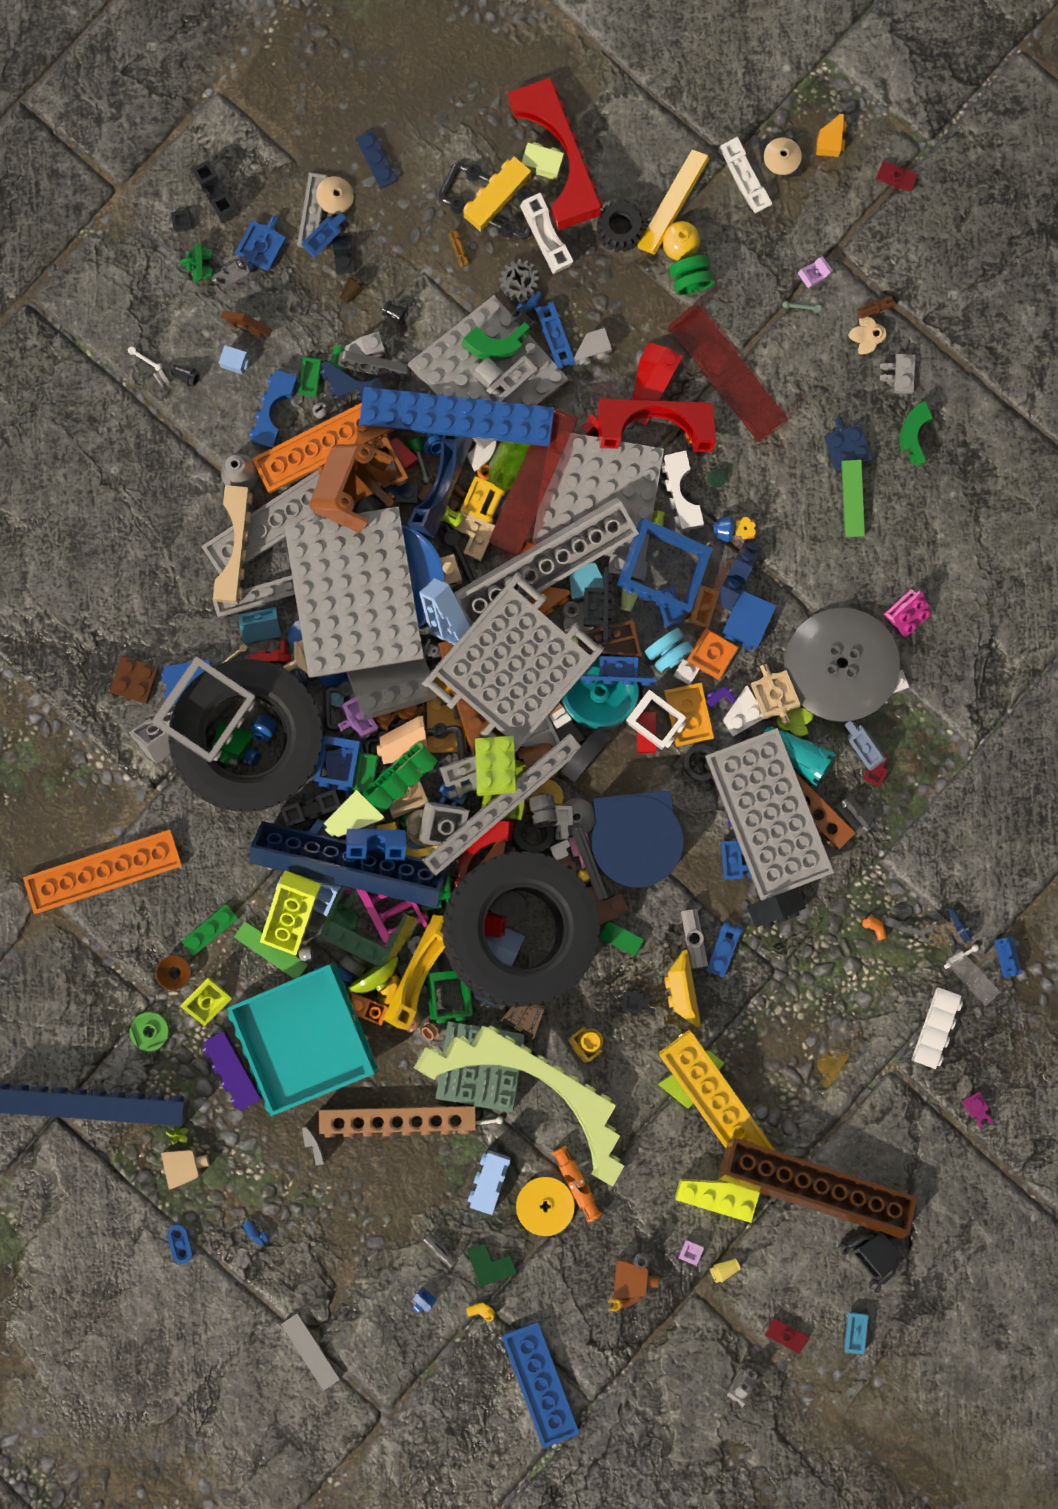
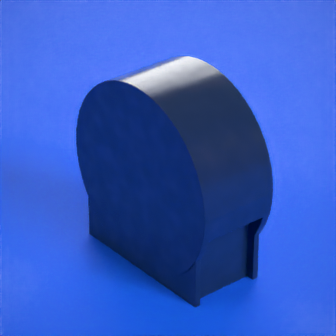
M671 790L594 798L595 825L591 835V850L597 867L603 875L612 882L628 888L648 887L670 875L677 866L683 850V834L679 821L673 814Z

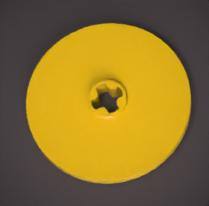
M535 1178L529 1181L519 1192L516 1202L517 1216L521 1224L531 1233L539 1236L555 1235L564 1230L573 1217L574 1199L572 1193L563 1182L555 1178ZM543 1201H547V1204L551 1205V1208H548L546 1212L543 1211V1208H540V1205H543Z

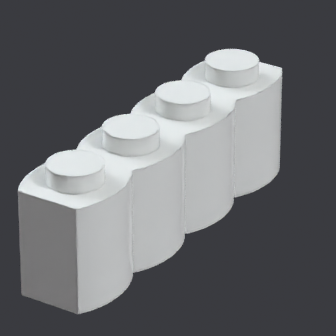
M942 988L936 989L915 1047L912 1061L934 1069L941 1065L943 1061L942 1050L947 1048L950 1037H948L949 1030H953L956 1024L955 1013L960 1011L963 1004L960 995Z

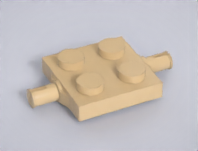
M768 664L760 666L764 677L751 683V688L763 718L767 719L780 715L783 725L790 724L791 721L787 713L792 709L800 707L801 704L787 670L771 674Z

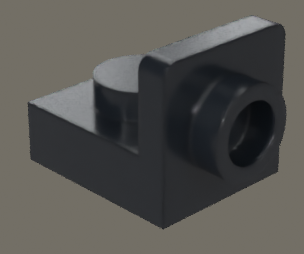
M572 721L556 731L561 740L568 734H571L580 746L583 745L582 741L585 740V737L579 732Z

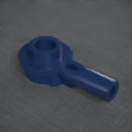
M954 907L949 909L947 912L954 921V926L965 943L968 941L972 942L974 933L970 927H964Z

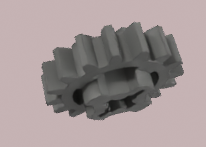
M518 259L517 264L511 261L512 266L505 265L506 271L500 272L503 276L499 278L500 288L504 291L506 297L510 295L511 300H514L515 297H517L518 301H521L522 297L528 300V294L534 296L533 290L539 289L536 283L541 281L537 277L540 274L538 270H535L534 264L530 265L528 260L524 264L521 259ZM518 275L521 278L522 285L518 282Z

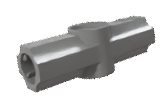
M697 909L681 911L691 969L708 966ZM692 933L699 935V942L697 944H692L689 941Z

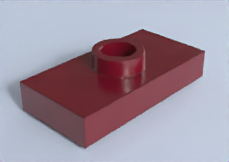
M882 161L875 180L911 193L918 174Z
M774 1317L764 1334L799 1355L809 1338L807 1335Z

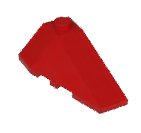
M648 343L639 360L632 400L660 401L681 364L683 356L667 347ZM650 417L636 420V422L646 426Z

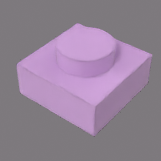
M686 1239L678 1258L697 1266L704 1247Z

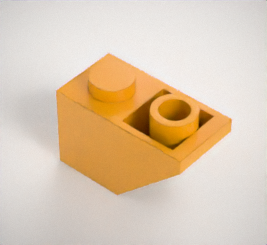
M839 114L820 130L817 138L816 155L839 157L840 152L844 151L845 139H842V132H846L847 121H843L844 114Z

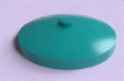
M599 656L583 674L599 675ZM579 678L562 698V701L569 715L581 725L592 729H597L598 727L600 729H609L626 721L635 709L638 700L637 682H634V685H624L622 681H615V684H603V680H595L594 684L584 683V680Z

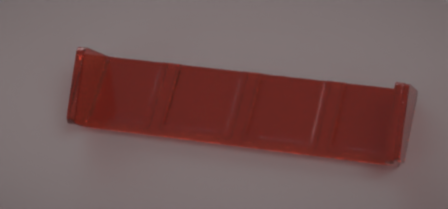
M698 305L691 306L668 326L667 330L674 333L754 436V442H762L788 422L786 415L701 307Z
M554 409L550 447L529 446L490 536V545L515 556L521 554L523 543L573 428L578 425L579 420L577 416Z

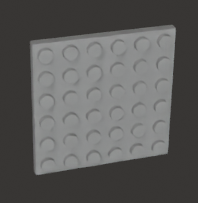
M493 295L411 360L408 366L434 395L495 401L496 398L493 395L490 396L486 392L487 388L474 376L475 369L484 360L475 357L462 346L463 338L477 326L490 338L504 339L509 337L521 325L511 319L512 315ZM529 335L521 343L522 348L517 355L507 360L493 362L504 374L525 355L538 370L504 402L538 406L564 385L568 378L560 369H557L556 364ZM501 386L498 388L501 394L505 391ZM473 438L482 450L493 442V440Z
M552 429L532 543H540L614 498H618L622 502L635 528H637L638 522L644 519L652 522L664 449L620 441L619 449L599 448V437ZM647 533L638 556V559L643 560L644 562L646 558L649 540V534ZM633 538L604 555L616 554L627 556Z

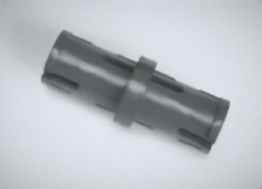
M431 1232L423 1238L422 1242L449 1269L458 1261L446 1249L447 1246L441 1244Z

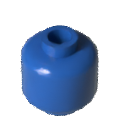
M260 714L254 719L249 731L256 741L269 742L275 735L278 725L271 715Z

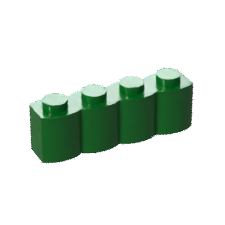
M418 741L404 755L399 757L391 767L386 769L377 780L369 784L362 794L380 813L386 811L392 806L395 799L404 796L410 786L417 784L424 773L431 771L435 767L437 759Z

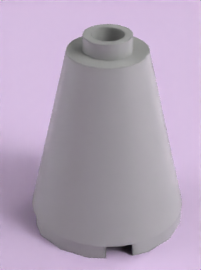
M238 454L230 456L224 462L221 469L222 480L228 486L248 487L250 490L258 481V470L252 458L247 455Z

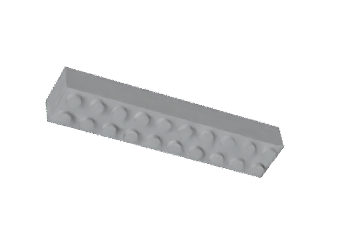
M614 498L453 594L471 626L517 572L537 592H541L639 533L622 502L618 498ZM516 583V585L513 588L527 600L531 598V596Z

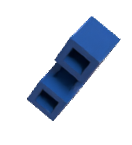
M347 829L346 859L366 860V852L368 850L379 849L384 852L385 860L405 861L406 832L405 830Z

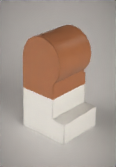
M559 702L548 714L556 730L571 721L570 716Z

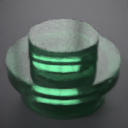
M713 469L709 472L707 481L711 487L720 488L726 482V474L720 469Z

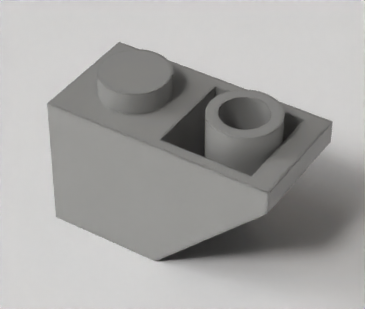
M605 328L586 334L574 357L575 365L580 364V366L591 363L593 359L598 358V360L609 357L612 348Z

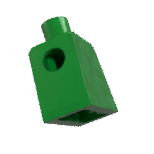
M218 723L213 747L228 727V724ZM234 727L231 732L233 737L228 744L223 743L220 748L223 752L216 760L220 767L225 769L228 763L232 765L239 764L244 753L252 746L253 735L250 732Z

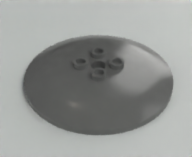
M834 608L813 615L795 631L786 650L785 671L787 670L799 702L804 708L826 720L848 722L869 716L886 703L898 681L900 657L894 638L879 620L860 610ZM840 658L848 661L846 668L838 667L837 661Z

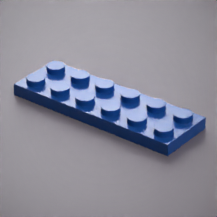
M537 1321L503 1334V1342L542 1447L545 1448L579 1435V1430L539 1322Z

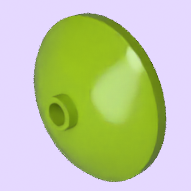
M394 955L384 960L355 980L348 987V990L353 993H365L375 988L377 991L383 989L388 985L386 981L395 971L398 957Z

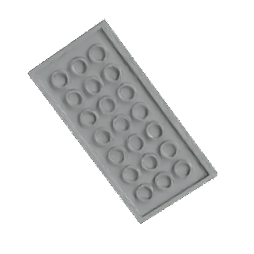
M778 728L705 756L761 901L834 873Z

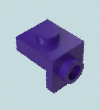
M723 687L718 692L714 689L706 696L708 698L706 705L709 708L713 707L723 697L731 705L736 702V695L730 688L726 689Z

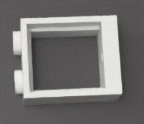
M649 690L625 723L662 750L664 746L669 748L675 740L672 737L676 731L680 733L686 723L683 721L686 717ZM651 700L678 719L663 741L636 722Z

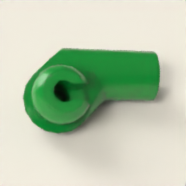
M335 345L331 363L345 372L347 369L340 367L338 364L339 354L343 352L344 347Z

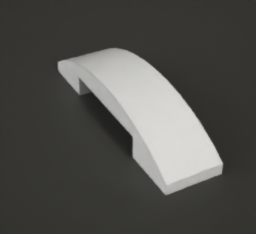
M738 137L721 145L720 147L728 167L752 210L757 213L772 205L764 187H761Z

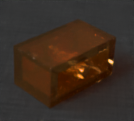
M700 586L692 611L687 613L685 623L699 628H709L720 591Z

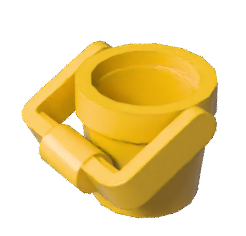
M393 973L386 981L388 985L378 991L377 1000L385 1006L390 1005L401 982L399 976Z
M582 1027L568 1039L572 1049L585 1063H588L602 1052L600 1048L603 1044V1037L596 1029ZM580 1034L577 1043L574 1038ZM585 1052H586V1053H589V1054H590V1053H595V1054H593L591 1057L588 1058V1057L586 1056Z

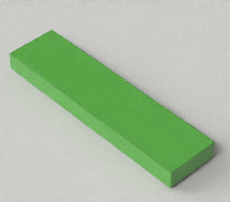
M861 460L841 461L845 537L865 536Z
M244 921L235 934V939L292 978L296 979L302 975L308 966L307 963L295 955L261 943L262 932Z

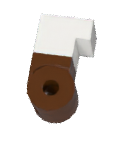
M568 839L551 846L550 850L553 857L576 873L577 865L570 859L566 848L570 847Z

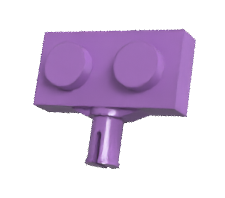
M355 697L341 705L347 717V720L338 724L341 731L352 726L359 737L363 738L378 729L373 718L363 721Z

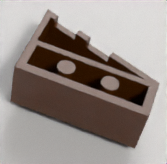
M633 620L608 625L612 629L611 639L607 641V645H603V627L583 631L597 645L600 644L604 647L601 654L642 657ZM577 637L579 646L587 653H592L593 650Z

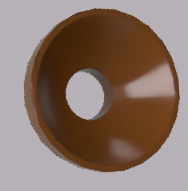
M167 956L156 967V979L164 989L171 991L182 989L191 978L190 965L180 956ZM173 967L180 969L181 974L177 979L172 978L169 974L170 969Z

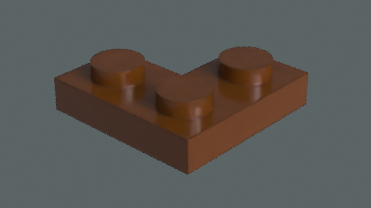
M223 311L220 318L227 321L226 325L232 328H237L238 326L245 330L249 329L255 337H270L272 329L245 313Z
M417 704L375 717L373 720L376 725L388 731L398 717L409 722L418 716H422L425 712V707Z
M593 886L588 887L592 895L591 898L595 901L597 907L595 910L598 912V925L629 911L621 893L603 901L597 899Z

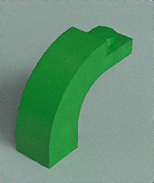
M524 322L509 337L504 339L490 338L476 326L463 338L462 346L469 353L482 360L488 357L492 361L507 360L521 351V343L529 337L530 326Z

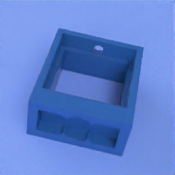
M323 735L322 749L316 766L314 781L319 782L321 787L330 788L331 784L337 785V789L344 791L354 788L362 742ZM327 745L354 749L348 782L322 777Z

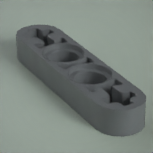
M343 351L339 354L338 364L342 368L398 381H408L411 378L412 369L407 364L350 351Z

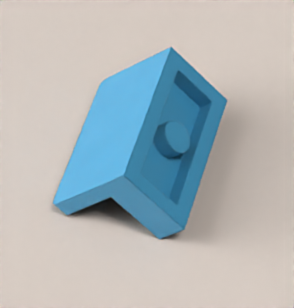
M276 607L238 615L239 627L245 644L281 636Z

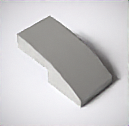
M308 1126L302 1127L305 1147L313 1146L315 1165L324 1164V1155L316 1136Z

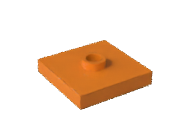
M705 628L686 661L715 679L720 680L738 646Z

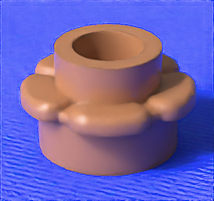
M426 1022L422 1028V1034L428 1040L438 1038L440 1035L439 1027L435 1023Z

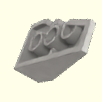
M167 712L162 720L168 726L172 712ZM150 718L129 733L144 753L152 761L158 763L170 754L168 734L153 725Z

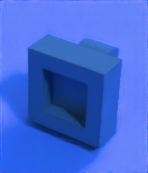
M422 1287L413 1298L416 1303L412 1309L417 1314L422 1309L428 1312L437 1299Z

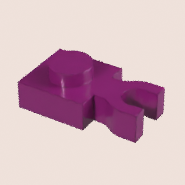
M979 1091L962 1100L971 1118L976 1116V1123L979 1129L984 1128L981 1123L984 1118L987 1119L989 1124L993 1123L991 1117L985 1113L989 1108Z

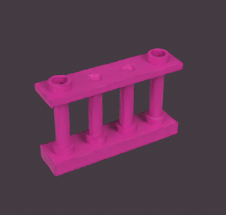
M357 889L386 947L393 945L395 936L420 923L424 927L428 926L427 922L430 920L425 910L420 911L417 903L403 901L384 912H378L375 905L378 904V901L388 896L379 894L369 895L367 891ZM413 905L418 916L392 930L390 928L386 929L384 925L386 919Z

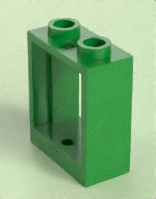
M453 970L428 972L426 977L430 1019L436 1020L437 1023L448 1022V1018L462 1021L467 1020V1016H473L470 989L461 980L463 1010L437 1013L434 981L455 979L458 976Z

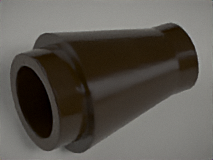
M354 275L351 278L348 277L339 298L349 304L364 289L365 283Z

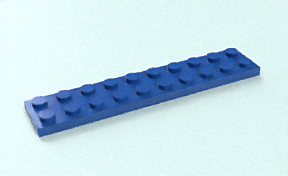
M364 387L359 425L550 447L554 407Z

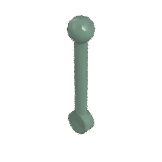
M788 301L782 303L784 308L814 310L816 313H819L822 309L820 305L808 306L792 304Z

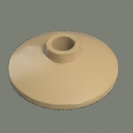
M788 138L772 140L764 151V162L767 168L778 175H787L794 172L800 165L802 158L799 146ZM780 152H786L787 156H781Z
M332 176L324 179L319 184L316 198L323 210L331 214H339L340 212H346L351 207L354 194L352 187L346 180ZM333 191H338L339 196H335Z

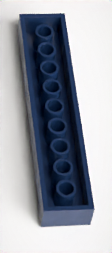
M265 821L261 822L250 846L249 863L280 871L286 870L296 875L433 908H438L448 878L449 865L437 875H434L420 858L405 855V861L385 860L384 852L379 849L368 850L366 852V860L346 859L345 840Z
M0 1083V1113L183 1126L187 1123L189 1100H184V1096L172 1095V1097L164 1098L165 1095L153 1094L150 1097H145V1093H133L128 1096L123 1091H114L111 1094H106V1090H95L87 1093V1089L81 1088L68 1091L66 1087H56L48 1090L49 1086H37L30 1089L29 1085L17 1084L10 1087L9 1083Z

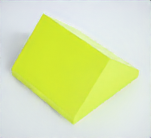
M207 978L180 1006L202 1025L206 1026L232 998L212 978Z

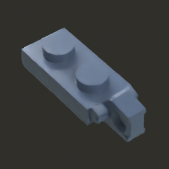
M849 721L845 724L850 732L848 735L849 742L870 771L886 760L863 726H858L855 721Z

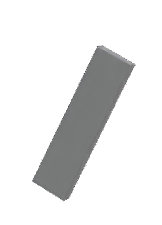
M309 172L298 247L304 248L301 243L321 224L323 209L318 204L316 191L319 184L328 178V175Z
M299 1313L281 1323L323 1391L340 1380V1377Z

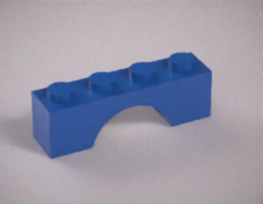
M276 369L274 374H270L268 392L263 394L261 401L263 403L262 409L257 411L255 418L257 423L255 428L252 427L249 435L253 445L268 450L276 447L280 432L272 424L271 414L273 408L280 401L293 399L298 384L297 376Z

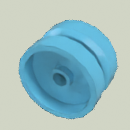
M679 627L660 638L644 651L649 660L662 656L654 665L659 674L676 666L694 650L689 642L676 645L684 637Z

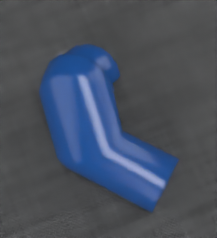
M251 1220L243 1224L249 1239L259 1245H264L265 1242L269 1241L268 1234L266 1232L259 1234Z

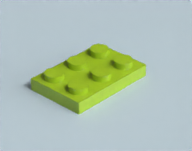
M514 736L475 739L477 795L517 793Z

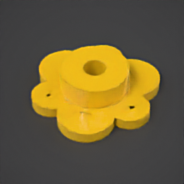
M744 517L741 521L736 522L737 528L734 532L737 536L747 539L755 535V523L750 522L748 517Z

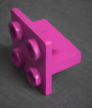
M911 589L884 613V616L906 638L923 621L928 619L932 611L923 593L920 590L916 593Z

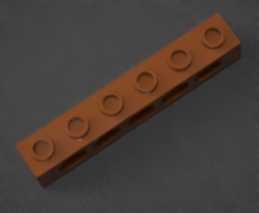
M795 772L803 795L809 800L808 807L812 818L815 810L820 811L823 815L820 821L813 818L819 836L822 835L826 839L825 843L832 850L834 848L839 850L855 832ZM829 824H833L836 827V832L833 835L827 832Z

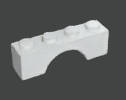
M541 193L523 200L520 207L552 274L570 267L573 260L566 245L559 240L552 227L549 210Z
M686 451L663 456L661 470L667 476L665 486L666 490L671 492L672 498L669 501L671 509H675L676 517H674L676 528H680V532L703 527L704 522L700 506L686 501L680 492V481L690 471Z

